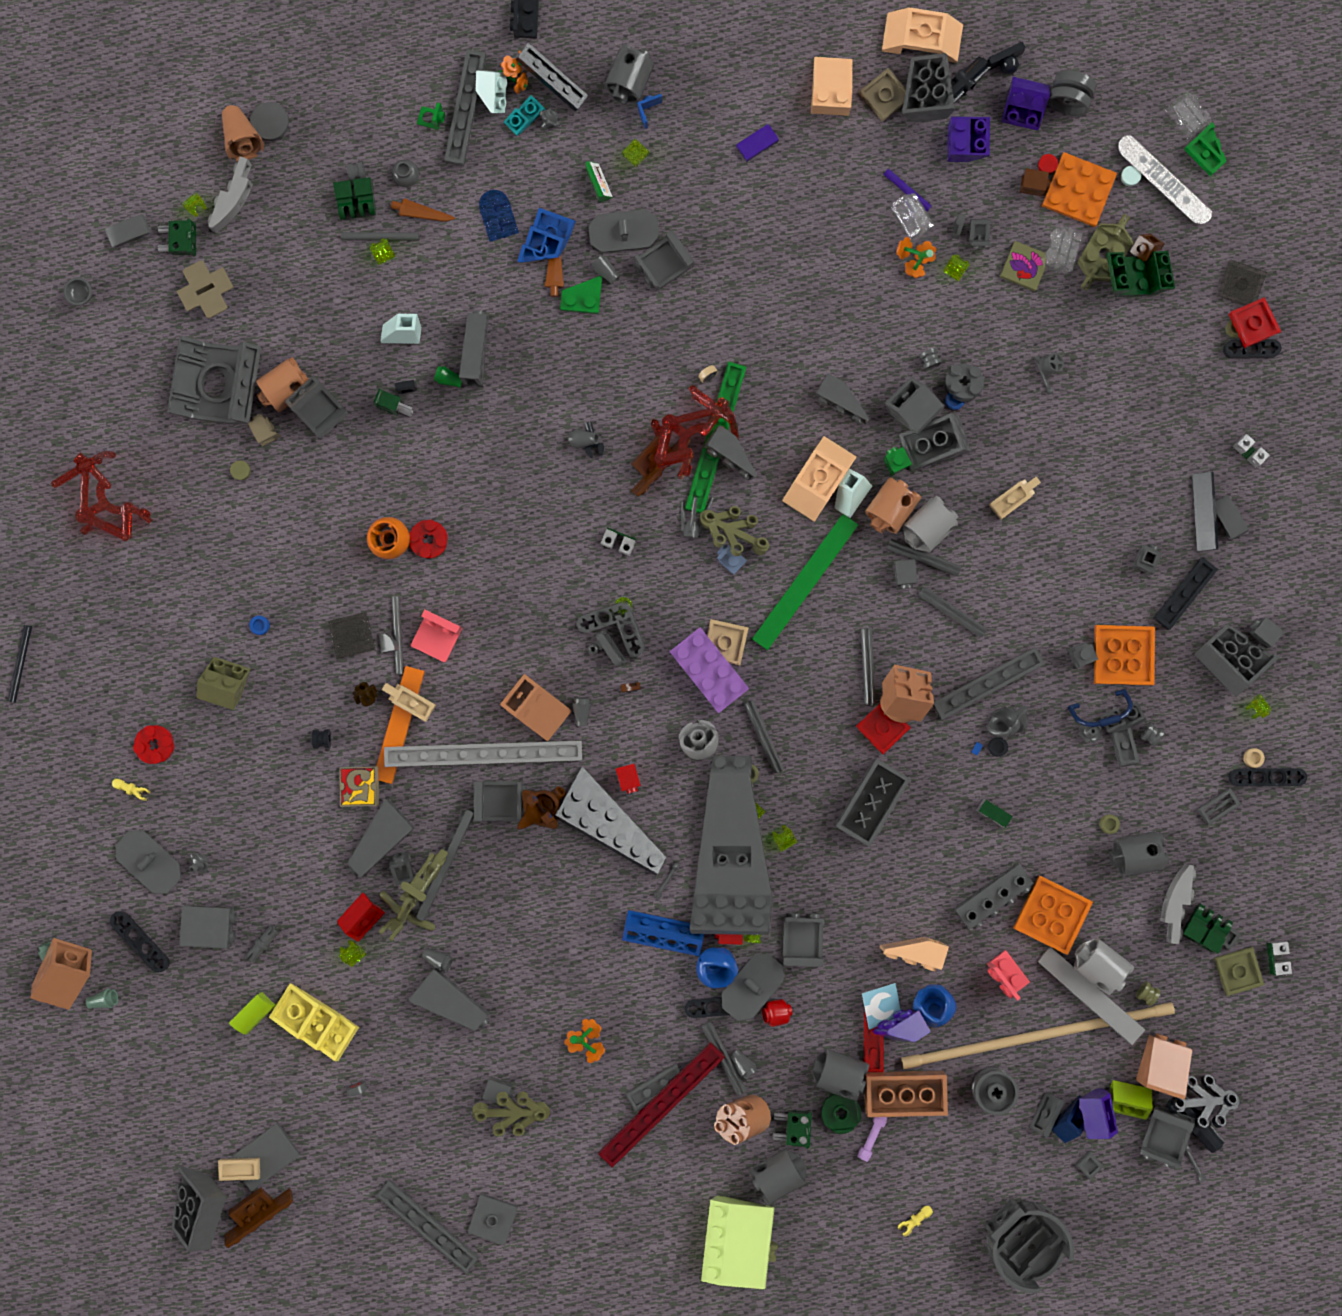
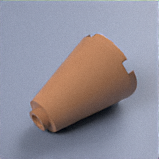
M227 106L222 111L225 151L228 158H235L238 162L240 156L248 160L257 157L256 153L260 149L261 152L264 149L263 139L238 106Z

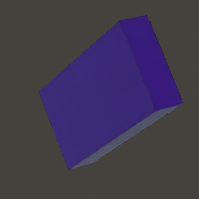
M767 124L736 144V147L746 162L777 143L779 139L770 125Z

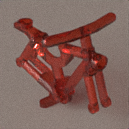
M695 385L689 387L692 399L698 401L707 409L679 416L668 414L662 419L663 426H660L657 419H652L651 427L655 436L660 437L657 452L654 456L657 467L662 469L665 466L683 462L677 474L678 479L681 480L684 476L688 477L692 470L690 463L694 458V454L690 448H687V442L692 435L700 433L702 436H707L717 421L723 418L729 423L731 433L739 441L738 425L733 411L728 406L729 401L725 398H719L716 403L697 389ZM711 416L707 423H698L688 429L679 424ZM673 431L680 437L678 443L679 451L667 453Z
M104 450L91 458H87L80 452L73 460L77 464L76 467L53 480L51 486L57 488L81 474L80 509L76 511L75 517L78 522L88 524L83 526L80 532L87 535L92 532V526H95L123 541H128L132 538V513L139 515L150 524L153 521L150 518L151 512L143 507L139 509L131 502H126L123 506H115L107 500L105 489H110L111 483L95 467V464H101L105 458H116L114 451ZM89 472L98 481L96 496L99 501L88 507ZM103 510L122 515V529L95 515Z

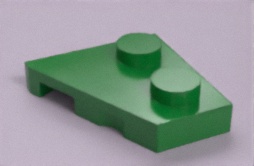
M1213 122L1184 148L1210 177L1226 162L1224 152L1221 150L1219 138L1217 139L1214 131L1215 124Z
M602 276L562 290L560 311L599 314Z

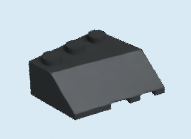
M947 54L911 57L902 114L912 122L947 119L955 110Z
M1228 624L1194 653L1235 697L1249 687L1280 657L1275 653L1271 655L1266 652L1264 646L1260 644L1255 645L1250 642L1248 636Z
M179 1165L178 1173L183 1176L182 1184H177L176 1186L180 1203L174 1205L172 1230L188 1252L210 1249L215 1238V1231L220 1221L226 1196L210 1175Z

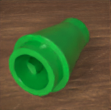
M438 366L433 381L441 385L460 388L462 382L459 375L445 366Z

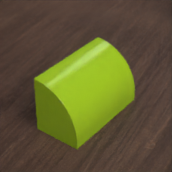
M261 992L229 1024L238 1032L247 1035L276 1005Z
M1112 1081L1109 1093L1114 1113L1146 1120L1153 1110L1152 1089L1120 1081Z

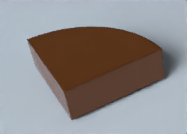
M639 682L620 685L622 693L641 690Z

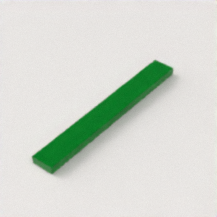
M728 361L704 445L714 429L719 425L726 430L729 429L746 372V366ZM704 445L685 506L686 510L692 511L693 499L697 497L696 513L699 514L705 510L720 460L719 457L714 458L709 455Z
M841 515L754 635L753 641L768 651L858 527L857 523L846 515Z

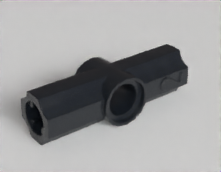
M977 57L965 70L962 69L952 79L954 104L963 95L966 96V92L970 88L973 89L977 81L990 70L991 67L984 57Z
M1195 1107L1185 1108L1181 1113L1196 1119L1200 1116L1201 1111H1198ZM1210 1121L1208 1127L1204 1129H1198L1194 1125L1192 1134L1200 1139L1207 1150L1213 1153L1223 1147L1225 1142L1212 1128Z

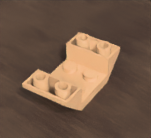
M905 8L889 12L886 19L882 52L901 54L902 48L938 54L946 53L948 62L957 63L963 24L948 13L916 8Z
M824 436L782 501L815 522L856 459V456Z

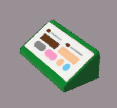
M590 161L585 162L587 174L599 202L602 203L612 199L613 196L599 164Z

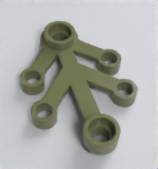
M732 506L729 511L715 513L711 510H705L700 514V524L710 530L714 539L713 544L716 547H723L727 538L731 547V554L740 556L744 547L737 542L735 538L737 537L753 545L752 549L757 555L766 554L769 548L767 539L763 537L757 539L739 530L747 527L755 528L758 523V518L755 515H749L746 520L731 523L721 521L729 518L738 519L741 510L737 506ZM718 528L724 531L725 536L719 534Z
M519 1092L517 1094L518 1104L509 1098L508 1093H498L496 1096L498 1105L506 1106L509 1109H488V1106L482 1102L476 1103L472 1107L473 1117L477 1121H484L487 1117H506L501 1122L493 1125V1134L495 1136H502L505 1133L506 1127L520 1117H526L521 1122L514 1123L512 1126L513 1134L521 1136L525 1132L524 1128L534 1121L545 1120L550 1115V1109L544 1102L535 1103L528 1097L526 1092ZM519 1105H526L528 1108H521Z

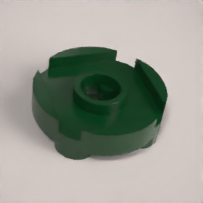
M831 1094L824 1100L821 1107V1117L824 1124L830 1130L838 1134H846L859 1124L861 1108L857 1101ZM839 1108L847 1111L846 1115L843 1114V1118L836 1115V1110L838 1111Z

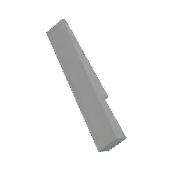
M1051 947L1037 961L1129 1044L1133 1045L1145 1031L1142 1026L1094 984L1074 970V967Z

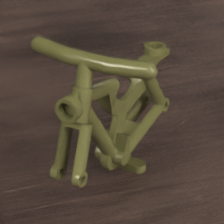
M441 849L436 855L431 852L412 882L401 883V888L405 891L400 897L404 901L402 906H399L385 891L380 893V898L398 914L395 919L391 918L382 926L379 931L380 934L389 929L393 932L389 940L393 941L403 929V924L406 920L427 930H435V924L417 919L410 911L419 901L426 899L424 892L431 881L437 878L441 867L446 862L447 851Z

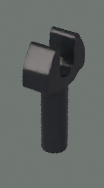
M592 422L584 423L586 431L594 433ZM603 443L585 447L586 454L591 459L593 458L591 450L594 447H597L600 455L603 456Z

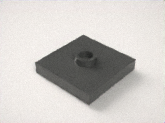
M481 1193L467 1233L505 1246L518 1206Z

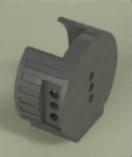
M1011 1198L984 1225L988 1231L986 1234V1247L992 1263L1001 1277L1017 1290L1027 1293H1039L1041 1288L1036 1281L1050 1276L1061 1264L1064 1254L1070 1261L1074 1259V1245L1069 1231L1053 1211L1034 1201H1020L1017 1203ZM1019 1230L1021 1231L1020 1235H1015ZM1022 1237H1027L1023 1242L1021 1241ZM1030 1244H1034L1035 1248L1033 1250L1028 1249Z

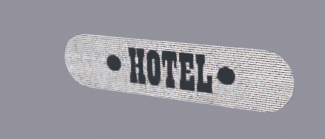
M1130 135L1123 137L1119 141L1118 147L1122 156L1193 222L1203 224L1211 219L1212 211Z

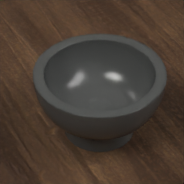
M400 160L393 166L392 178L397 185L409 187L418 180L419 170L412 161Z
M76 277L70 279L65 284L63 293L69 303L81 306L90 301L92 288L88 281Z

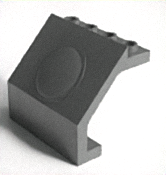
M180 336L167 413L188 419L233 425L249 423L261 346L244 341L240 342L239 347L206 343ZM212 370H220L224 374L226 382L224 391L216 398L208 396L204 388L205 378Z

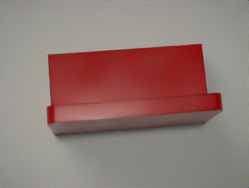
M362 893L337 920V923L346 935L359 942L385 912L371 902L365 893Z

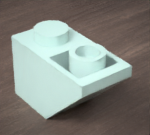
M477 70L476 92L491 113H505L506 76L503 72Z
M397 314L383 324L381 343L419 344L422 327L417 314Z
M849 469L838 485L835 509L851 518L872 488V485L864 476Z

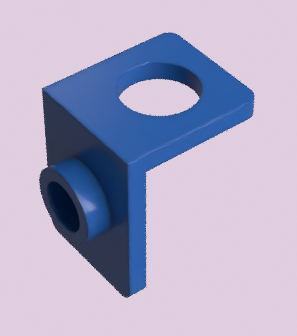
M662 94L656 96L649 95L644 97L642 101L637 102V109L645 129L648 128V122L643 110L663 103Z

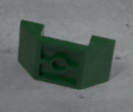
M1153 251L1147 261H1142L1138 257H1125L1124 252H1108L1106 254L1115 298L1142 297L1175 289L1169 251Z

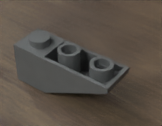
M828 373L815 396L818 398L817 401L824 406L831 405L835 407V411L843 416L845 414L851 416L852 421L857 424H867L869 417L846 383Z
M721 425L716 427L704 445V448L707 449L706 452L714 458L719 457L722 459V463L728 468L738 470V474L744 479L756 478L757 474L737 437Z

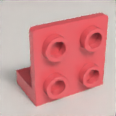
M424 609L421 615L424 619L411 643V647L442 662H446L463 628Z
M1004 950L987 963L989 967L987 972L994 980L1001 983L999 987L1010 999L1013 997L1018 1001L1020 996L1017 992L1030 983V981L1009 953Z

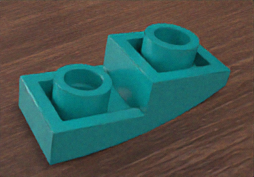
M530 95L519 109L515 108L504 123L518 136L540 116V111L546 109Z

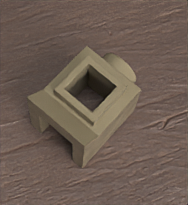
M262 414L254 416L251 419L252 421L248 423L258 444H261L262 447L282 437L276 433L270 419L265 418Z

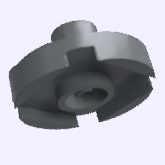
M969 364L953 365L944 380L945 390L947 393L950 392L953 395L952 398L957 401L970 402L974 400L975 397L980 395L984 387L981 369ZM962 379L968 382L966 386H963V383L960 384Z

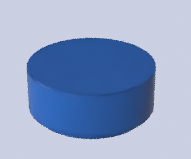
M949 392L945 397V405L950 410H959L964 405V402L955 400Z
M259 615L251 619L249 628L256 635H264L268 632L270 623L266 617Z

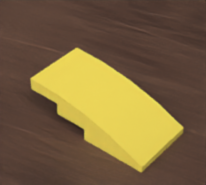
M291 983L269 1016L270 1019L294 1037L302 1039L315 1050L322 1051L334 1061H339L359 1029L357 1025Z

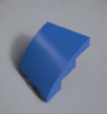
M539 208L534 224L530 227L526 242L522 244L517 262L559 258L572 234L576 221Z

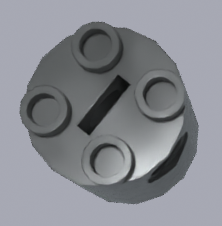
M622 44L604 84L606 90L612 94V98L622 104H625L627 101L631 103L640 101L654 68V63L649 58L650 53L646 50L640 49L637 51L627 44Z
M1152 831L1114 839V851L1109 852L1111 865L1118 868L1122 877L1164 870L1165 865L1169 864V857L1163 850V835Z
M826 1049L815 1058L811 1073L814 1077L816 1088L857 1101L860 1092H863L866 1084L863 1077L868 1072L869 1064Z
M787 1148L749 1169V1173L753 1178L752 1182L757 1191L762 1192V1198L767 1206L806 1184L807 1167L800 1155L789 1152Z

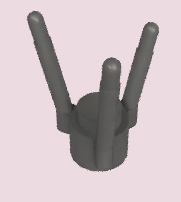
M697 497L693 499L691 519L687 521V524L684 502H680L681 531H683V536L698 538V535L702 534L703 526L701 524L698 526V522H695ZM710 497L705 510H710L714 497Z

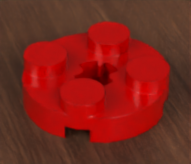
M434 520L418 522L409 533V545L412 551L425 559H433L440 556L448 544L447 531L440 523ZM425 535H433L432 544L423 542Z
M149 725L141 729L136 735L133 750L143 762L159 764L171 757L174 751V739L171 732L165 727ZM156 739L158 740L157 745H159V748L152 750L150 741Z

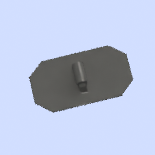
M646 209L598 214L588 225L590 244L601 252L651 247L660 237L658 218Z
M128 831L115 845L117 861L152 893H168L181 879L180 864L145 831Z
M768 953L753 955L737 974L734 982L722 992V1009L737 1021L753 1019L783 983V965Z

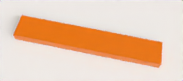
M405 666L400 685L419 694L425 671ZM395 704L377 762L379 781L393 784L397 767H385L384 747L404 746L413 715Z

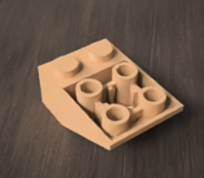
M926 937L880 945V949L884 951L883 954L889 958L897 960L898 957H902V960L906 963L916 966L918 962L925 969L935 972L936 968L942 970L949 946L942 942Z

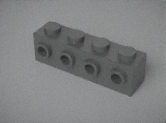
M1015 863L953 909L966 928L969 930L973 928L974 930L983 924L982 920L986 917L991 918L999 912L998 909L1000 907L1012 904L1015 901L1014 897L1018 894L1023 895L1031 889L1030 886L1034 883L1022 866Z

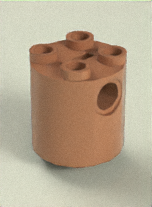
M291 357L256 380L262 390L256 395L265 407L272 405L280 413L289 407L285 400L300 388L308 378L301 371L294 358Z
M889 477L865 510L866 515L871 519L870 526L880 533L887 530L897 534L919 503L921 496L914 491L908 490V485L904 481L898 480L897 482Z
M746 1095L721 1106L717 1112L714 1124L715 1131L727 1142L737 1145L766 1131L771 1120L770 1110L767 1103L761 1097Z

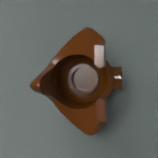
M557 786L552 791L523 790L524 815L518 823L517 829L522 830L533 824L556 829L558 825L557 819L554 816L560 807V799L565 795L564 789Z

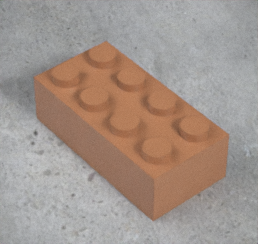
M944 1071L867 1072L864 1075V1081H866L864 1087L865 1113L867 1117L948 1116L947 1075Z

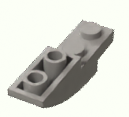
M240 156L239 161L234 165V176L228 183V192L220 190L219 196L217 195L214 200L215 208L213 214L209 215L208 227L215 233L223 229L237 215L251 191L253 184L247 177L252 164L247 158Z
M1183 865L1172 880L1164 899L1160 921L1168 923L1166 942L1179 944L1183 937L1181 920L1184 919L1185 911L1182 906L1191 905V901L1194 899L1192 882L1195 881L1196 871L1193 865Z

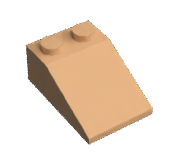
M814 57L811 114L849 116L852 102V59Z

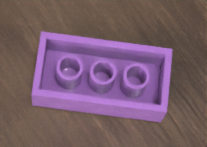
M701 627L670 651L718 713L749 690L748 686Z

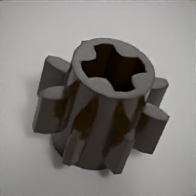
M367 682L359 683L355 687V691L352 692L356 704L361 703L365 707L372 705L376 701V697H378L374 684L369 686Z

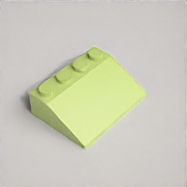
M716 1196L710 1200L701 1281L720 1286L766 1288L774 1207L725 1196Z

